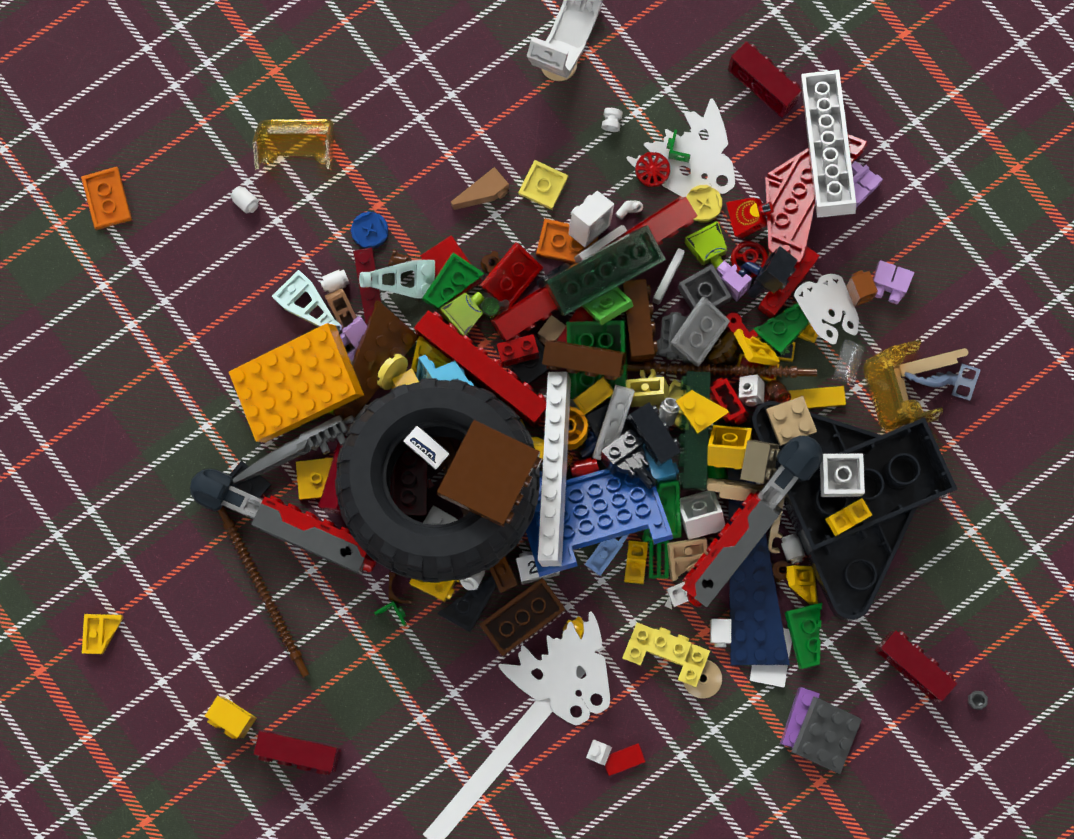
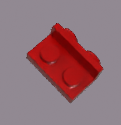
M533 334L497 344L500 360L503 364L502 367L539 358V351Z

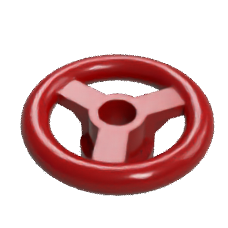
M745 241L733 249L731 265L736 264V272L738 273L741 269L737 265L736 259L742 260L745 263H756L758 255L761 253L763 258L761 267H763L768 259V254L759 243ZM744 247L756 248L755 250L747 249L744 254L738 253ZM747 256H751L753 260H747ZM751 273L750 275L748 274V276H750L751 278L757 276L753 273Z

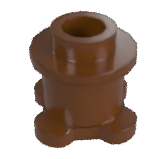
M394 249L388 267L411 261V259H409V255L399 254Z
M492 251L491 254L485 255L482 258L481 268L485 272L490 273L499 263L498 252Z
M778 561L772 564L775 582L778 583L781 580L787 579V566H791L787 561ZM779 568H783L785 573L781 574Z

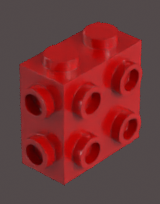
M719 378L712 383L713 386L710 387L712 393L709 395L714 403L728 410L729 413L723 416L726 423L730 421L732 425L737 424L738 426L746 422V417L749 414L728 379L725 378L723 380V378Z

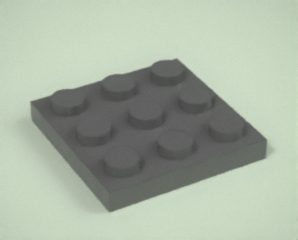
M813 696L791 752L835 773L841 774L862 719Z

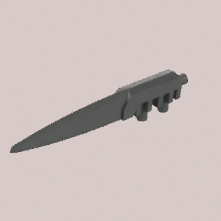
M338 415L301 434L246 468L233 478V485L261 475L301 455H305L311 449L316 451L320 447L323 454H328L330 449L327 443L336 441V438L340 446H343L346 439L344 434H347L349 430L348 425L355 421L354 417L351 415L344 419L341 415Z

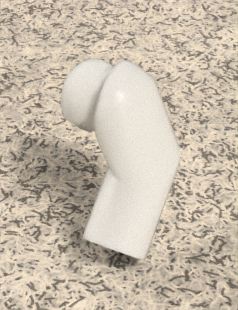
M636 200L626 201L615 215L622 220L627 213L641 212L643 204Z

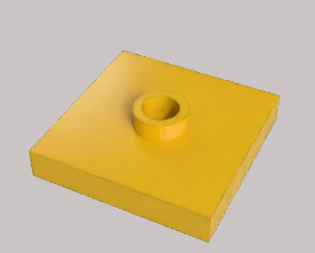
M333 458L296 462L299 500L321 498Z

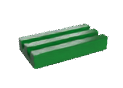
M669 540L657 543V575L653 574L654 543L649 541V579L669 578L667 548ZM661 544H665L664 575H661Z

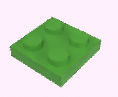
M613 282L580 301L582 307L601 326L633 307L632 300Z

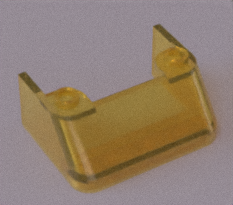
M264 120L259 122L252 140L255 169H259L261 162L264 164L273 163L278 156H314L316 161L326 164L327 169H331L334 147L333 121Z
M921 339L891 346L867 359L864 363L863 372L881 428L885 431H893L924 417L927 422L939 419L943 412L942 408L923 412L918 401H903L893 366L899 365L904 361L905 355L917 353L921 345Z

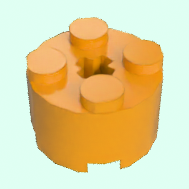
M570 406L569 425L572 426V430L568 432V449H576L587 439L588 423L582 411Z

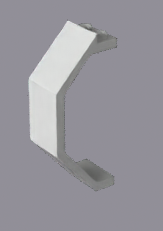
M563 0L546 41L535 37L531 39L527 58L531 64L568 78L584 51L603 5V0Z

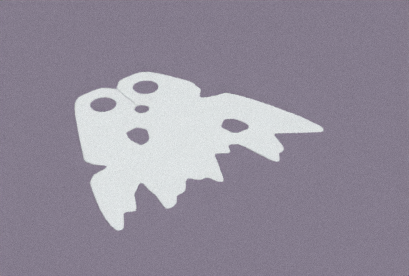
M710 99L704 117H701L694 111L684 112L691 127V132H684L683 137L676 134L673 151L690 154L689 163L668 158L670 149H666L669 138H673L674 133L665 129L666 137H664L663 143L657 141L644 143V146L650 152L661 153L667 158L670 164V175L662 186L681 197H686L692 188L699 185L711 186L720 194L727 193L735 185L733 163L727 156L721 155L724 148L728 145V140L719 109L713 99ZM702 129L708 131V140H701L699 132ZM639 155L637 159L630 156L626 158L635 167L637 160L641 156ZM686 166L690 168L691 174L684 176L680 172L679 167ZM706 173L708 178L702 179L701 175ZM724 175L728 178L726 186H719L716 183L718 176Z
M591 611L589 612V621L583 623L584 634L582 639H580L575 631L573 623L569 622L567 629L563 631L562 639H552L547 635L549 654H542V660H537L522 645L521 651L518 654L520 666L499 664L501 671L529 696L537 701L550 698L552 711L573 725L582 724L589 719L590 712L595 714L601 713L610 704L606 661L604 656L595 653L596 650L601 648L602 638L597 620ZM579 665L586 672V676L583 679L577 677L576 669ZM536 668L540 669L543 672L542 679L537 680L531 674V671ZM577 690L582 691V695L580 697L576 696L575 694ZM595 693L600 694L603 698V702L599 706L593 705L590 701L591 696ZM577 705L581 707L582 715L575 718L571 715L570 709L572 706Z

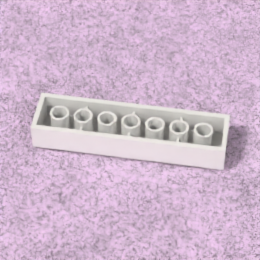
M839 70L801 74L817 218L856 214V198Z

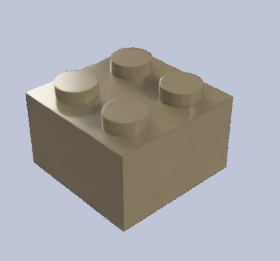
M747 440L740 479L767 484L777 471L775 465L776 461H778L777 455L781 451L779 445L757 440Z

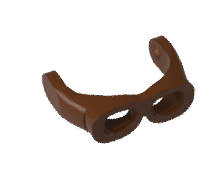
M389 572V601L399 604H412V601H402L394 595L392 581L398 574Z

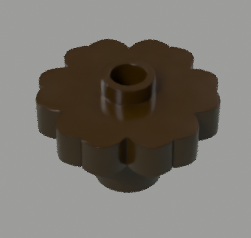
M727 330L722 332L705 357L707 363H713L714 365L721 363L729 366L736 361V345L738 341L733 332L728 333Z

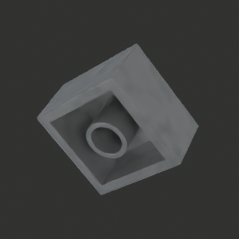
M712 264L683 280L678 286L691 311H693L702 297H706L717 309L730 302L732 297Z

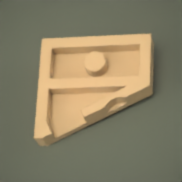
M705 537L667 543L670 579L676 581L682 573L690 571L691 568L695 567L694 565L703 553L708 554L706 551L707 539Z

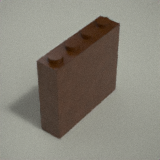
M473 420L437 491V495L504 528L505 524H510L515 513L512 512L514 506H519L524 495L521 492L524 486L528 488L533 477L530 474L533 468L537 470L541 463L540 451Z

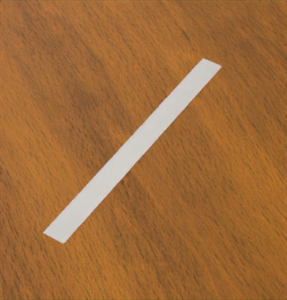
M580 665L576 669L577 677L581 679L586 672ZM550 698L534 702L423 833L427 839H445L553 712L550 707Z

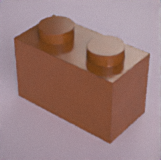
M861 270L852 274L853 277L849 279L846 288L854 307L872 301L878 290L870 271L863 272Z

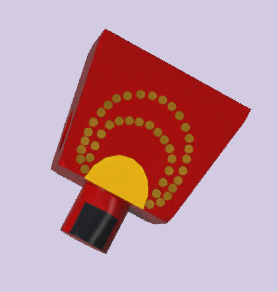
M756 197L726 202L734 235L740 239L767 225L765 215L774 213L771 202L762 204V201Z

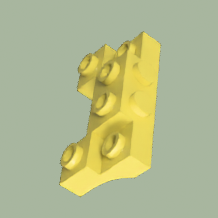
M637 622L622 659L641 666L646 652L683 666L678 681L696 688L710 651L688 642L689 638L678 634V637L670 635L671 631L660 627L657 630Z

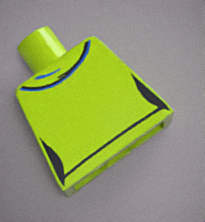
M717 221L685 237V245L701 265L711 262L716 270L723 262L721 256L726 254L727 247Z
M476 292L471 298L467 293H463L437 311L448 323L454 325L458 329L457 332L463 337L483 314L478 306L485 301V298L479 292Z

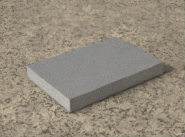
M702 297L670 343L691 363L699 367L730 320L706 297Z

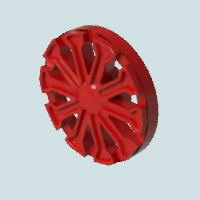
M647 152L637 160L635 174L643 185L657 187L667 181L670 175V164L661 153Z

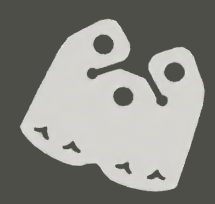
M836 274L823 275L817 283L805 282L796 289L794 293L795 299L813 329L821 338L830 344H836L838 331L826 323L823 324L822 319L831 324L841 321L842 311L846 312L842 323L844 331L854 336L858 333V314L841 276ZM829 309H832L835 312L834 317H831L829 315ZM848 321L853 323V329L847 326ZM827 330L832 331V333H833V337H832V338H830V337L827 336V334H826V331H827Z

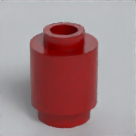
M591 458L574 461V466H570L572 477H579L599 471L597 460H591Z

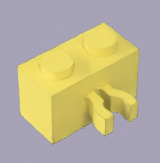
M651 369V374L648 378H646L644 370H640L642 379L626 380V388L634 389L635 391L631 407H641L649 402L652 406L661 405L662 401L669 398V386L664 377H656L655 369Z

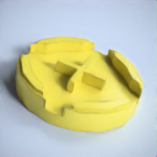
M696 186L686 196L698 215L693 220L710 222L720 214L722 197L711 186Z
M395 354L393 359H387L378 372L380 379L377 381V384L384 390L391 389L394 386L392 378L406 372L408 360L401 354Z

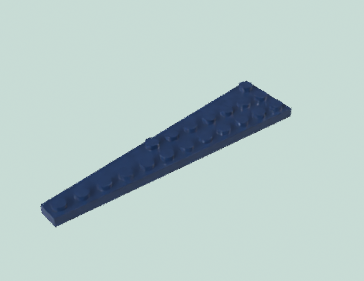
M728 468V480L756 484V482L740 479L742 469ZM728 499V523L730 525L732 523L730 519L737 509L744 508L742 505L744 501ZM765 533L729 579L731 619L730 665H790Z

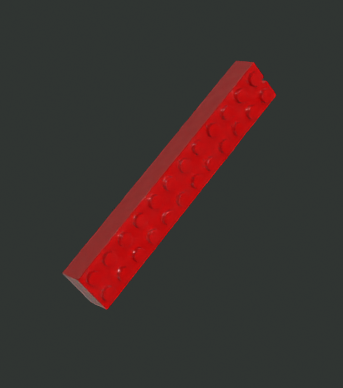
M686 197L675 199L582 262L571 267V270L562 277L541 289H537L491 319V324L501 340L517 339L521 331H529L534 328L536 321L546 320L552 316L551 312L553 310H561L568 305L567 301L570 299L576 300L584 295L583 291L585 289L591 290L600 284L599 280L612 277L616 274L614 270L627 267L631 264V259L640 258L647 254L646 250L648 248H656L661 245L663 238H671L679 233L677 229L686 228L695 222L693 219L698 215Z

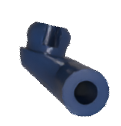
M746 262L740 267L741 270H739L738 274L742 278L746 274L750 275L751 273L758 276L762 267L753 262Z
M588 432L585 448L578 453L582 459H586L594 453L597 443L594 432Z

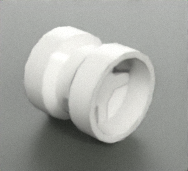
M605 108V120L602 121L601 128L610 132L620 131L619 120L622 119L623 112L616 108Z

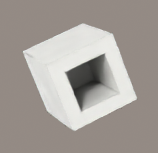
M711 619L710 644H715V647H726V644L731 643V619Z

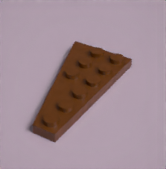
M378 300L374 304V311L367 322L369 324L365 334L362 335L352 361L353 369L364 396L333 410L335 416L341 415L344 419L351 415L355 419L380 387L377 384V381L380 379L378 372L384 362L389 358L393 359L395 354L405 356L419 338L415 332Z

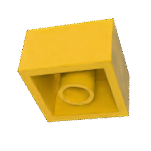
M713 425L708 443L707 466L742 469L747 440H751L752 428Z
M217 696L205 714V717L209 719L207 722L210 725L220 729L222 727L225 729L224 734L232 739L244 738L257 719L223 696Z

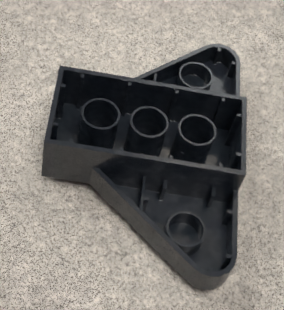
M768 401L756 408L750 422L755 440L779 445L766 409L781 403ZM810 412L817 433L809 435V437L815 439L820 444L823 454H863L865 494L861 497H821L819 466L809 480L803 481L799 478L784 498L785 508L833 614L841 620H857L868 612L916 509L944 498L957 490V486L925 417L880 435ZM779 445V449L782 450L785 445ZM776 461L775 468L778 470L781 464ZM863 498L872 516L835 536L825 519Z

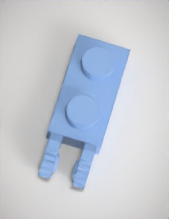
M629 534L622 536L619 541L614 538L601 542L587 560L585 566L601 576L622 548Z

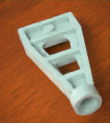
M412 260L371 272H361L359 283L361 287H373L413 298H422L435 280V260ZM414 271V287L409 288L400 284L403 272ZM394 273V285L382 284V275Z
M299 270L272 295L273 299L286 311L317 327L326 323L336 325L338 332L341 331L342 325L334 319L313 283ZM304 292H308L312 301L305 308L295 305L294 302ZM318 305L324 313L318 319H315L309 313Z

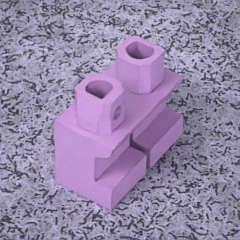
M855 161L851 167L857 208L881 184L883 179L878 174L875 175L871 172L867 165L863 167Z
M880 260L876 266L873 278L878 290L875 297L882 298L884 291L891 293L888 301L898 304L906 294L914 272L901 267H897L895 270V265Z
M723 261L716 271L732 298L738 301L750 288L752 278L747 274L742 278L736 272V264L731 267L727 262Z
M360 316L355 318L350 325L341 329L343 333L340 334L344 347L349 343L354 347L347 352L352 361L362 335L365 334L367 329L366 323Z

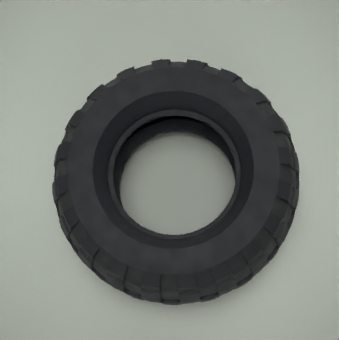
M422 379L417 383L397 386L382 398L375 399L365 408L364 413L358 420H355L350 426L337 458L336 496L342 518L351 535L359 546L378 564L400 576L424 582L458 581L490 569L518 545L534 517L540 489L539 467L537 470L533 468L530 474L533 477L528 488L524 486L521 492L524 495L519 506H514L512 510L515 513L510 524H505L504 528L473 512H469L459 520L447 524L431 525L421 523L404 514L393 502L390 485L394 466L399 457L409 448L403 441L416 426L430 437H448L463 442L473 420H476L534 448L532 438L518 415L509 406L500 401L496 395L461 380Z

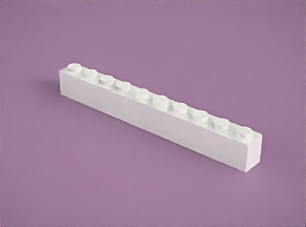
M548 372L538 562L542 567L562 566L571 379L568 372Z

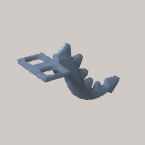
M962 364L958 375L949 371L947 374L937 372V376L932 375L931 378L927 377V379L917 377L909 372H905L904 375L910 380L929 387L939 388L947 384L953 385V396L970 401L981 369ZM965 368L975 370L974 379L964 378L962 376L963 370ZM959 385L970 388L968 396L956 393Z

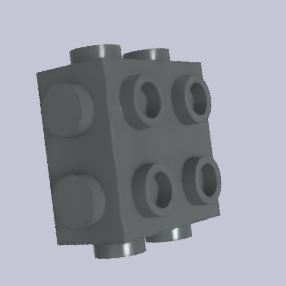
M671 312L670 315L662 317L659 354L667 356V359H682L684 363H691L670 343L688 318V316L684 317L678 312Z

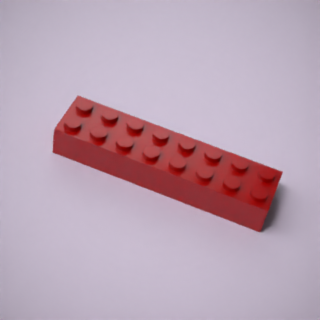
M428 310L416 324L414 329L418 336L423 337L452 362L456 361L468 377L485 390L496 395L497 398L506 403L534 429L546 416V397L540 393L536 395L528 383L524 382L522 384L514 372L511 370L507 372L503 369V364L495 358L493 360L487 356V351L480 346L476 348L468 336L464 335L462 337L454 325L451 323L447 325L443 321V317L435 311L432 313Z

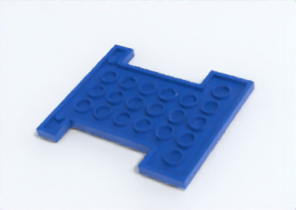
M607 468L566 480L562 566L542 567L538 562L543 471H540L538 502L534 517L526 530L539 577L577 567V561L573 552L575 549L649 529L654 544L673 539L656 486H652V489L648 490L639 478L634 477L631 479L628 474H623L619 471L612 474Z

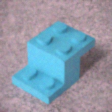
M426 354L419 357L416 373L419 382L422 379L428 378L448 381L455 379L468 382L469 385L474 386L471 381H468L463 368L459 367L456 361L435 368L433 361H429Z

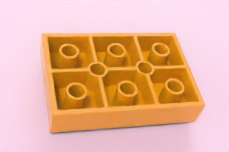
M329 323L229 371L256 442L266 443L364 396L336 325Z

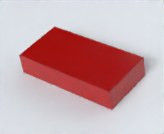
M639 743L609 754L605 763L608 776L646 762Z

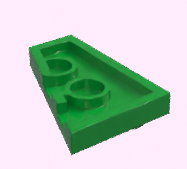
M452 253L422 297V300L438 310L485 273L455 253Z
M797 303L777 317H772L763 325L753 329L762 340L782 355L810 322Z
M660 481L656 488L673 538H680L679 481ZM649 529L644 531L642 538L644 542L653 541Z
M822 603L784 612L799 669L820 664L821 641L819 640V633L822 622L820 620Z

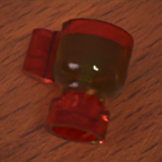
M779 380L768 382L765 387L764 402L776 401L784 403L791 400V394Z

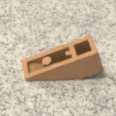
M494 167L452 200L451 207L456 210L495 201L497 198L501 199L508 193L509 183Z
M342 288L325 295L336 321L342 325V329L350 325L357 318ZM351 343L348 344L350 349L354 348Z

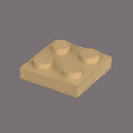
M803 396L766 409L780 446L785 445L794 437L800 435L809 436L817 433Z

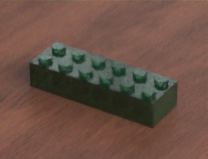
M647 225L640 227L543 282L560 314L567 315L666 259Z
M687 371L680 381V390H684V395L693 390L710 400V372ZM683 414L679 417V428L683 429L678 439L682 453L678 455V467H681V473L677 475V480L679 481L680 491H704L707 489L709 426L697 434Z

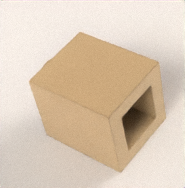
M550 316L538 332L540 343L545 346V342L548 340L557 341L566 325L555 317Z

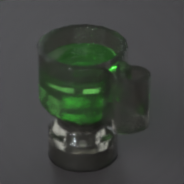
M493 297L484 299L481 304L483 315L489 320L497 317L500 310H507L510 307L508 300L499 302Z

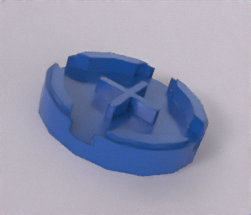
M374 212L361 213L354 219L351 226L353 240L357 245L365 249L378 248L388 237L389 229L386 220L382 215Z

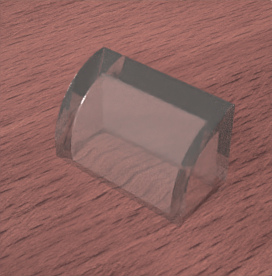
M846 339L844 340L832 379L855 385L865 350L863 346Z

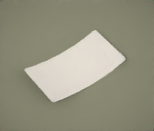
M783 628L789 657L792 640L789 629ZM752 665L750 681L785 687L788 665Z

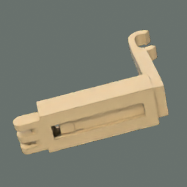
M964 348L896 365L894 369H890L901 407L897 413H906L908 424L914 422L905 381L904 378H901L905 377V372L916 374L958 363L957 358L968 355V350Z
M708 478L706 480L707 489L719 492V498L744 501L751 492L753 494L757 490L760 492L765 486L725 479ZM784 498L778 504V506L782 509L784 504ZM782 511L771 525L769 531L768 549L774 554L780 553L778 547H772L773 539L775 537H783V534L778 532Z

